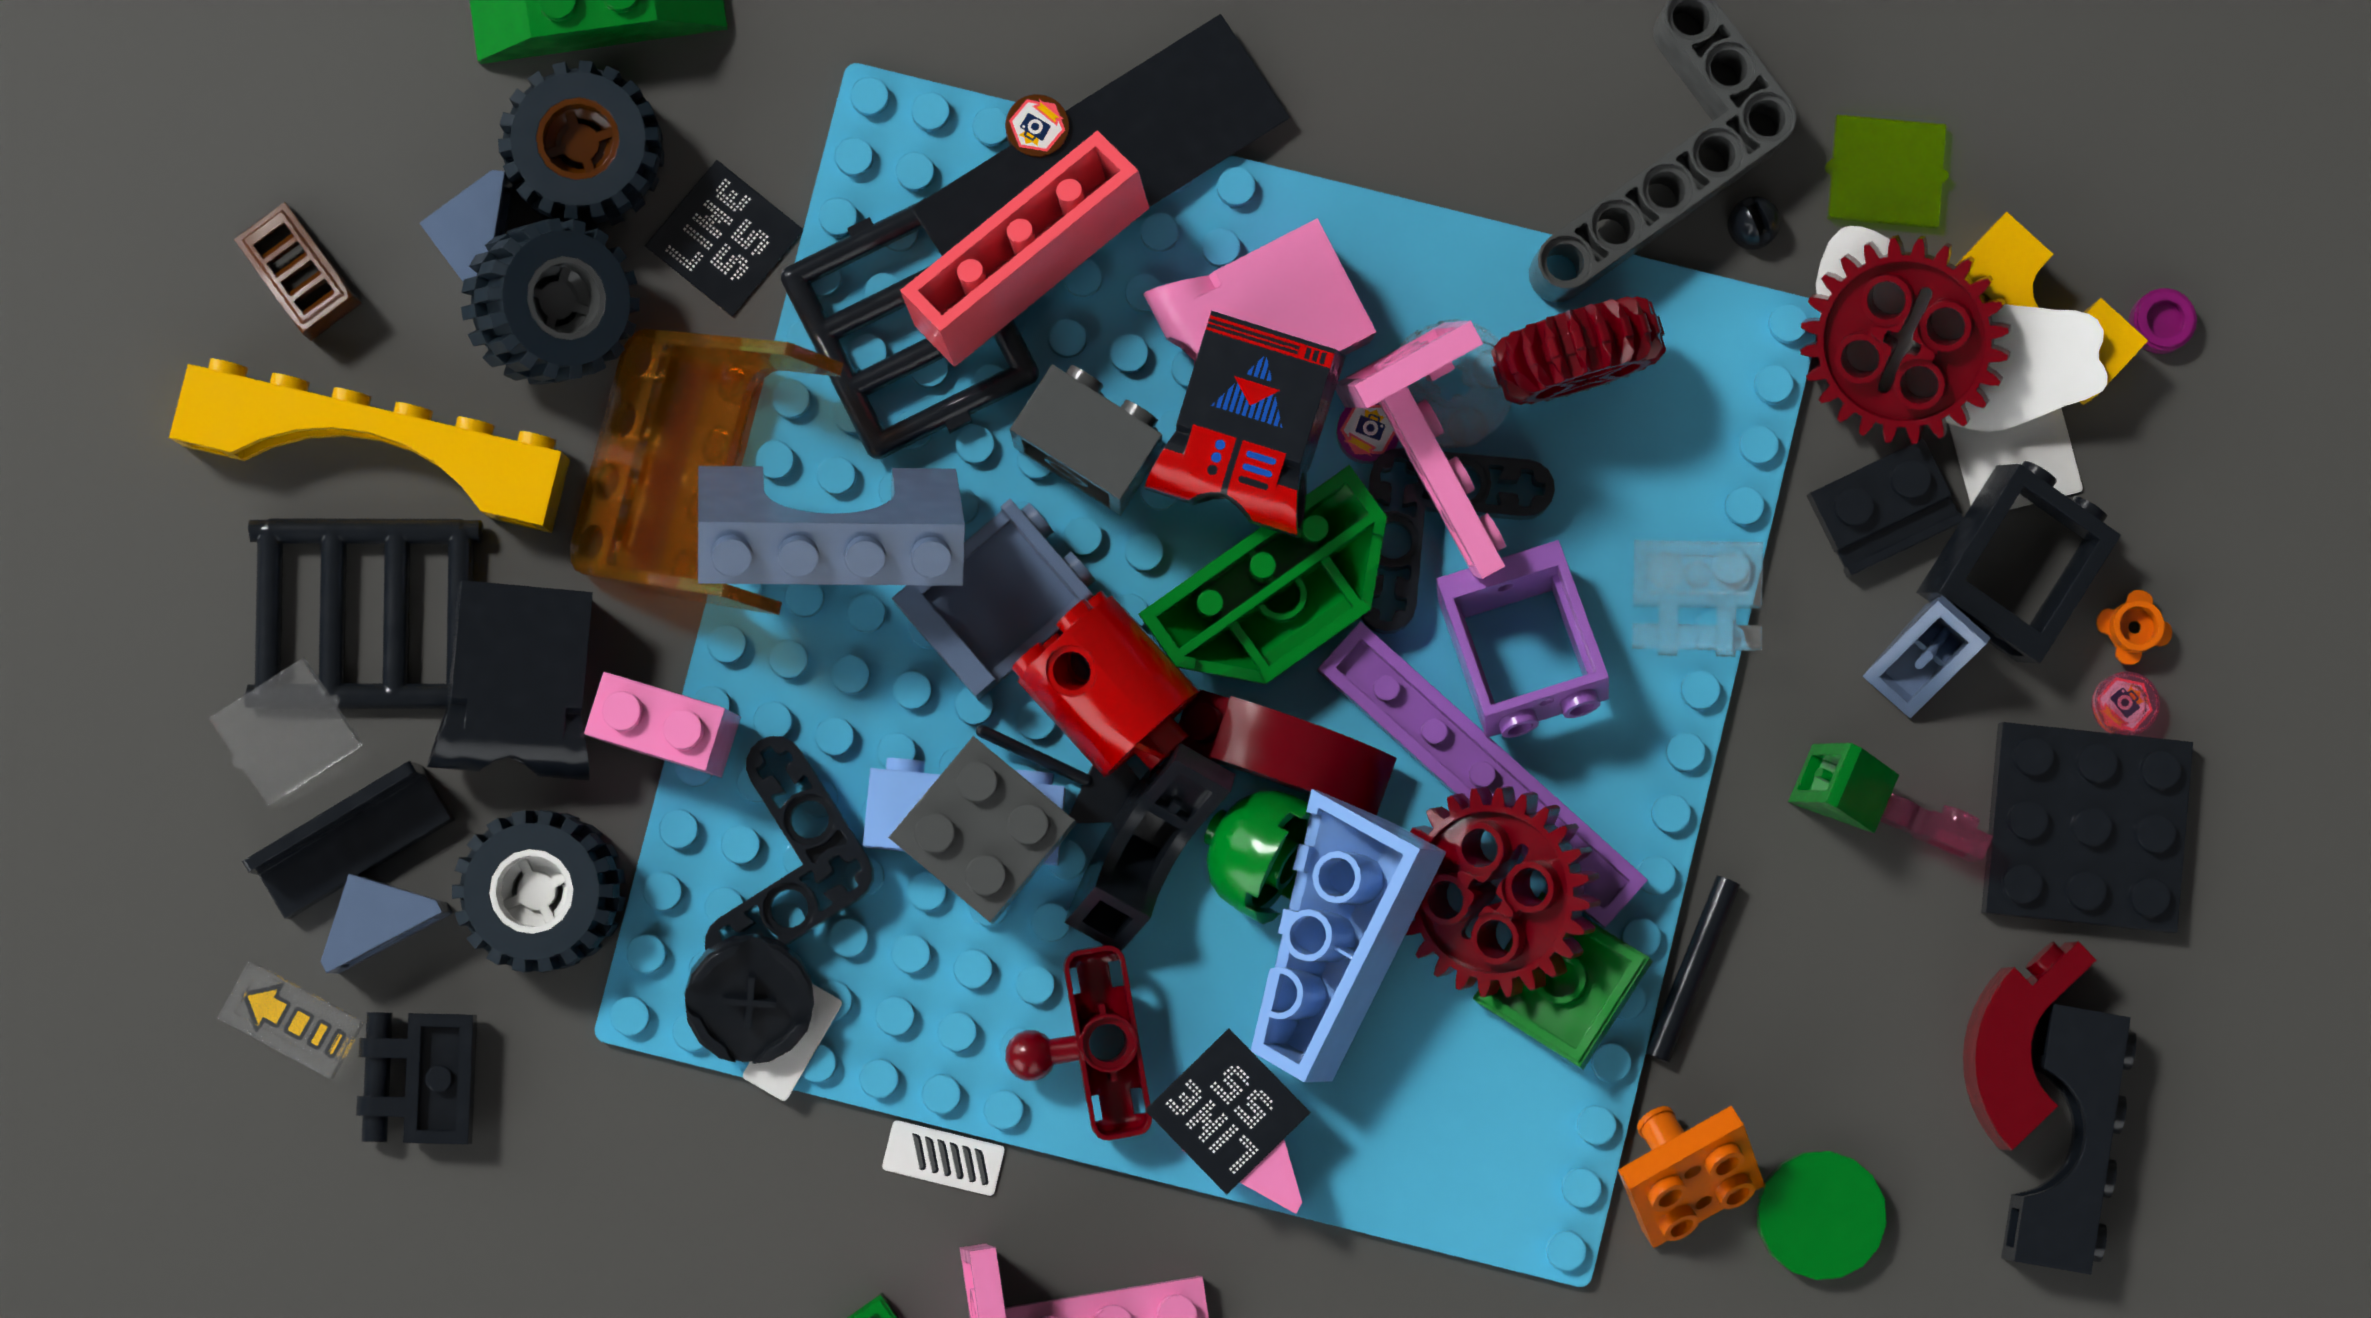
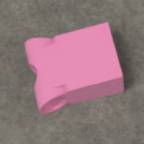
M1318 218L1215 270L1207 276L1180 280L1143 293L1166 339L1188 354L1194 360V365L1211 311L1336 349L1344 355L1369 344L1377 333Z

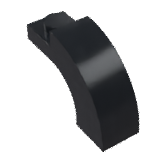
M1182 743L1174 749L1160 767L1157 766L1152 771L1148 769L1119 810L1101 840L1078 886L1064 923L1103 945H1112L1122 951L1150 920L1160 890L1172 866L1194 833L1231 792L1236 774Z

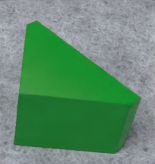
M1853 743L1812 744L1788 802L1875 833L1899 774Z

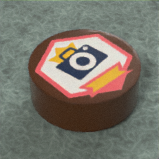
M1041 94L1025 96L1015 102L1007 114L1005 123L1006 138L1009 145H1013L1025 155L1032 157L1048 156L1056 152L1067 138L1069 131L1067 114L1061 104L1049 96Z

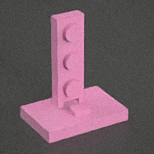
M1471 320L1448 322L1435 327L1338 381L1335 390L1344 407L1368 409L1379 402L1471 573L1475 577L1484 579L1505 567L1498 554V551L1506 547L1505 541L1490 515L1486 513L1478 517L1467 494L1475 491V487L1459 458L1456 456L1447 460L1437 442L1436 437L1444 434V430L1434 410L1426 399L1416 403L1407 387L1423 377H1426L1427 381H1434L1455 369L1452 361L1483 344Z
M988 1244L960 1247L970 1318H1209L1204 1282L1201 1276L1005 1307L996 1247Z

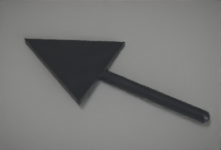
M979 725L976 728L977 736L1082 785L1069 813V816L1076 823L1113 822L1119 810L1140 781L1126 762L1108 777H1104L1093 764L1087 774L985 725Z

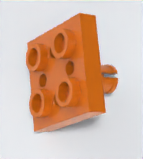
M1661 1106L1649 1111L1639 1120L1637 1130L1640 1136L1645 1139L1651 1151L1618 1169L1641 1230L1653 1249L1666 1241H1676L1688 1236L1696 1229L1700 1222L1723 1209H1733L1741 1206L1753 1196L1756 1190L1764 1186V1181L1745 1126L1732 1106L1725 1108L1687 1131H1684L1671 1107Z

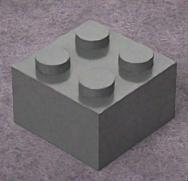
M1052 364L1010 428L1013 446L1121 516L1162 452V434L1155 427L1158 419L1129 400H1125L1121 407L1114 404L1100 392L1103 384L1084 370L1071 365L1067 372H1064Z
M973 736L888 838L985 919L994 924L1074 828L1076 821Z

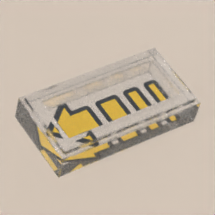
M248 961L217 1017L219 1020L328 1079H334L365 1023L252 961Z

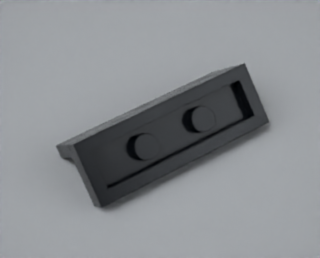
M408 761L249 856L242 863L248 873L259 875L284 919H291L343 888L348 874L358 876L366 874L455 819L423 765Z

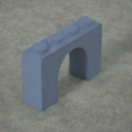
M698 466V584L963 586L965 522L956 469L892 468L890 501L865 511L830 514L796 510L772 501L764 492L763 466Z

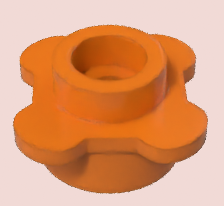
M2143 590L2130 592L2125 603L2115 609L2106 608L2101 610L2096 618L2097 630L2102 634L2108 635L2116 647V659L2124 665L2138 663L2143 652L2154 646H2165L2172 638L2171 625L2164 621L2159 609L2153 605L2152 596ZM2130 622H2137L2140 629L2138 633L2134 634L2129 631L2128 626Z

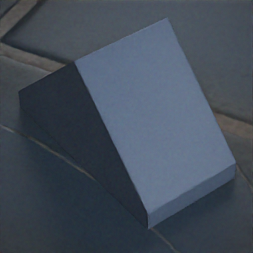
M489 171L419 223L462 281L477 276V273L469 265L475 255L488 252L485 244L496 236L507 234L514 186L508 179L505 171Z
M1941 595L1923 606L1868 668L1863 677L1905 715L1911 718L1988 643L1990 637Z
M348 874L320 962L326 973L340 974L453 913L447 902L366 877Z

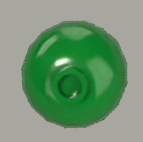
M1259 791L1239 799L1231 806L1228 812L1224 809L1219 810L1211 819L1204 835V842L1209 845L1206 859L1211 885L1223 900L1242 914L1261 924L1271 922L1280 915V913L1270 907L1281 895L1291 900L1297 871L1293 870L1298 845L1304 844L1311 814L1306 812L1307 802L1280 791Z

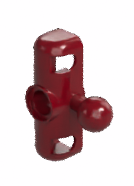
M1100 945L1070 952L1064 960L1063 971L1074 1035L1049 1039L1045 1034L1036 1030H1025L1017 1033L1009 1040L1005 1050L1007 1066L1016 1077L1024 1081H1037L1048 1075L1056 1064L1079 1061L1090 1126L1096 1136L1102 1140L1110 1141L1144 1134L1151 1126L1152 1117L1147 1112L1134 1114L1130 1091L1132 1088L1142 1089L1145 1109L1150 1105L1124 955L1118 948L1112 945ZM1108 962H1120L1123 986L1112 987ZM1069 969H1077L1081 993L1073 994ZM1103 1024L1118 1026L1124 1036V1045L1121 1052L1111 1059L1095 1057L1089 1047V1039L1092 1032ZM1094 1095L1099 1096L1102 1120L1095 1121L1091 1098Z

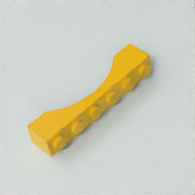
M210 358L208 368L192 364L187 365L169 435L170 439L183 447L246 461L274 447L309 438L346 436L381 441L413 452L441 468L464 489L478 509L490 519L549 533L553 531L570 459L562 451L555 450L557 440L526 431H519L517 441L494 436V425L461 416L457 417L455 426L431 421L433 411L403 402H396L393 412L369 406L371 396L344 388L334 387L332 397L308 392L310 382L279 373H272L270 383L247 378V367L215 358Z

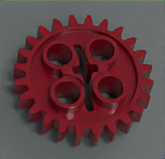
M1899 235L1893 236L1890 239L1888 254L1882 255L1873 241L1868 242L1864 245L1866 263L1862 265L1850 254L1845 255L1840 260L1847 277L1842 278L1837 274L1827 272L1821 279L1832 294L1830 296L1813 294L1808 300V303L1822 314L1820 318L1805 319L1801 323L1803 330L1817 335V341L1811 342L1800 349L1801 355L1819 357L1820 362L1818 366L1806 375L1807 380H1827L1830 386L1822 393L1818 400L1822 404L1839 398L1844 403L1836 419L1840 423L1854 413L1862 416L1859 434L1865 436L1874 424L1878 423L1883 425L1885 443H1891L1899 427H1906L1911 443L1917 444L1921 439L1923 425L1928 424L1933 433L1938 438H1942L1947 433L1945 417L1949 415L1958 424L1965 426L1970 420L1965 406L1966 401L1983 409L1990 401L1979 385L1982 383L1990 386H1999L2003 380V376L1989 365L1991 362L2007 361L2010 357L2011 351L1995 345L1994 339L2008 334L2011 331V324L1993 322L1991 316L1997 313L2006 302L2004 298L1985 300L1982 293L1991 284L1993 278L1989 275L1972 281L1968 277L1975 261L1972 256L1963 260L1958 266L1949 263L1952 253V244L1946 243L1936 256L1928 255L1926 236H1920L1917 239L1912 252H1905ZM1888 281L1901 287L1906 300L1904 309L1894 314L1885 313L1880 310L1873 299V291L1876 284ZM1927 287L1931 289L1932 297L1913 334V340L1920 344L1921 348L1913 346L1901 360L1890 390L1882 391L1879 388V382L1898 345V339L1890 335V331L1898 333L1908 323L1921 289ZM1947 307L1959 312L1965 323L1964 334L1957 339L1951 340L1936 334L1931 322L1934 311ZM1856 340L1870 342L1875 346L1879 354L1878 367L1871 371H1861L1853 367L1848 360V345ZM1923 366L1933 371L1938 379L1937 393L1928 397H1920L1912 393L1906 385L1905 376L1907 370L1911 367Z
M1488 786L1471 789L1470 800L1464 793L1447 797L1449 811L1441 806L1430 808L1426 812L1433 828L1423 825L1413 827L1410 831L1446 851L1414 916L1415 920L1411 922L1406 935L1421 933L1425 940L1415 955L1418 959L1433 954L1439 957L1434 970L1436 977L1448 975L1457 970L1456 989L1458 990L1471 988L1478 980V989L1481 997L1497 994L1500 986L1506 997L1521 994L1524 984L1530 991L1546 986L1545 973L1554 978L1567 972L1565 962L1561 956L1572 959L1582 956L1584 953L1582 946L1573 936L1592 933L1596 928L1589 920L1582 917L1583 910L1597 907L1601 904V900L1596 897L1584 894V885L1600 878L1598 872L1582 871L1579 864L1592 852L1591 847L1573 849L1569 841L1574 837L1579 826L1574 823L1559 828L1556 827L1555 822L1560 811L1558 805L1546 806L1536 812L1538 794L1535 792L1521 794L1516 800L1513 786L1496 788L1493 796ZM1485 831L1490 832L1497 843V855L1494 861L1489 860L1481 849V838ZM1522 844H1524L1528 848V853L1522 863L1515 865L1522 852ZM1535 869L1543 874L1548 884V892L1543 901L1535 896L1530 886V877ZM1503 878L1497 888L1491 883L1492 880ZM1451 882L1456 884L1463 896V906L1459 913L1453 910L1447 899V889ZM1496 895L1502 899V902L1491 904ZM1479 917L1472 929L1471 938H1469L1465 933L1466 928L1472 919ZM1500 921L1508 926L1513 936V944L1509 952L1498 944L1496 938V928Z

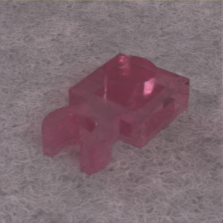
M1893 793L1880 822L1908 832L1913 835L1912 837L1968 862L1983 860L1993 837L1978 830L1977 827L1980 819L1965 811L1944 805L1941 813L1934 810L1929 811Z

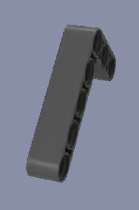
M1668 0L1657 17L1653 28L1654 40L1658 49L1712 119V122L1546 240L1533 258L1529 268V281L1533 290L1541 298L1551 302H1564L1575 297L1771 157L1793 132L1796 124V110L1791 100L1716 0ZM1685 13L1692 16L1700 26V34L1686 35L1681 33L1673 22V15ZM1723 63L1730 66L1737 75L1738 84L1734 86L1720 84L1714 79L1710 65ZM1752 113L1766 115L1775 126V135L1762 136L1757 134L1749 124L1748 115ZM1710 148L1719 152L1725 160L1726 170L1723 172L1707 170L1699 160L1698 150ZM1662 184L1670 188L1676 197V206L1673 208L1657 206L1650 199L1648 186ZM1603 219H1611L1618 222L1624 228L1626 242L1622 244L1606 242L1598 232L1597 222ZM1552 255L1567 257L1576 268V278L1572 280L1555 278L1547 267V258Z

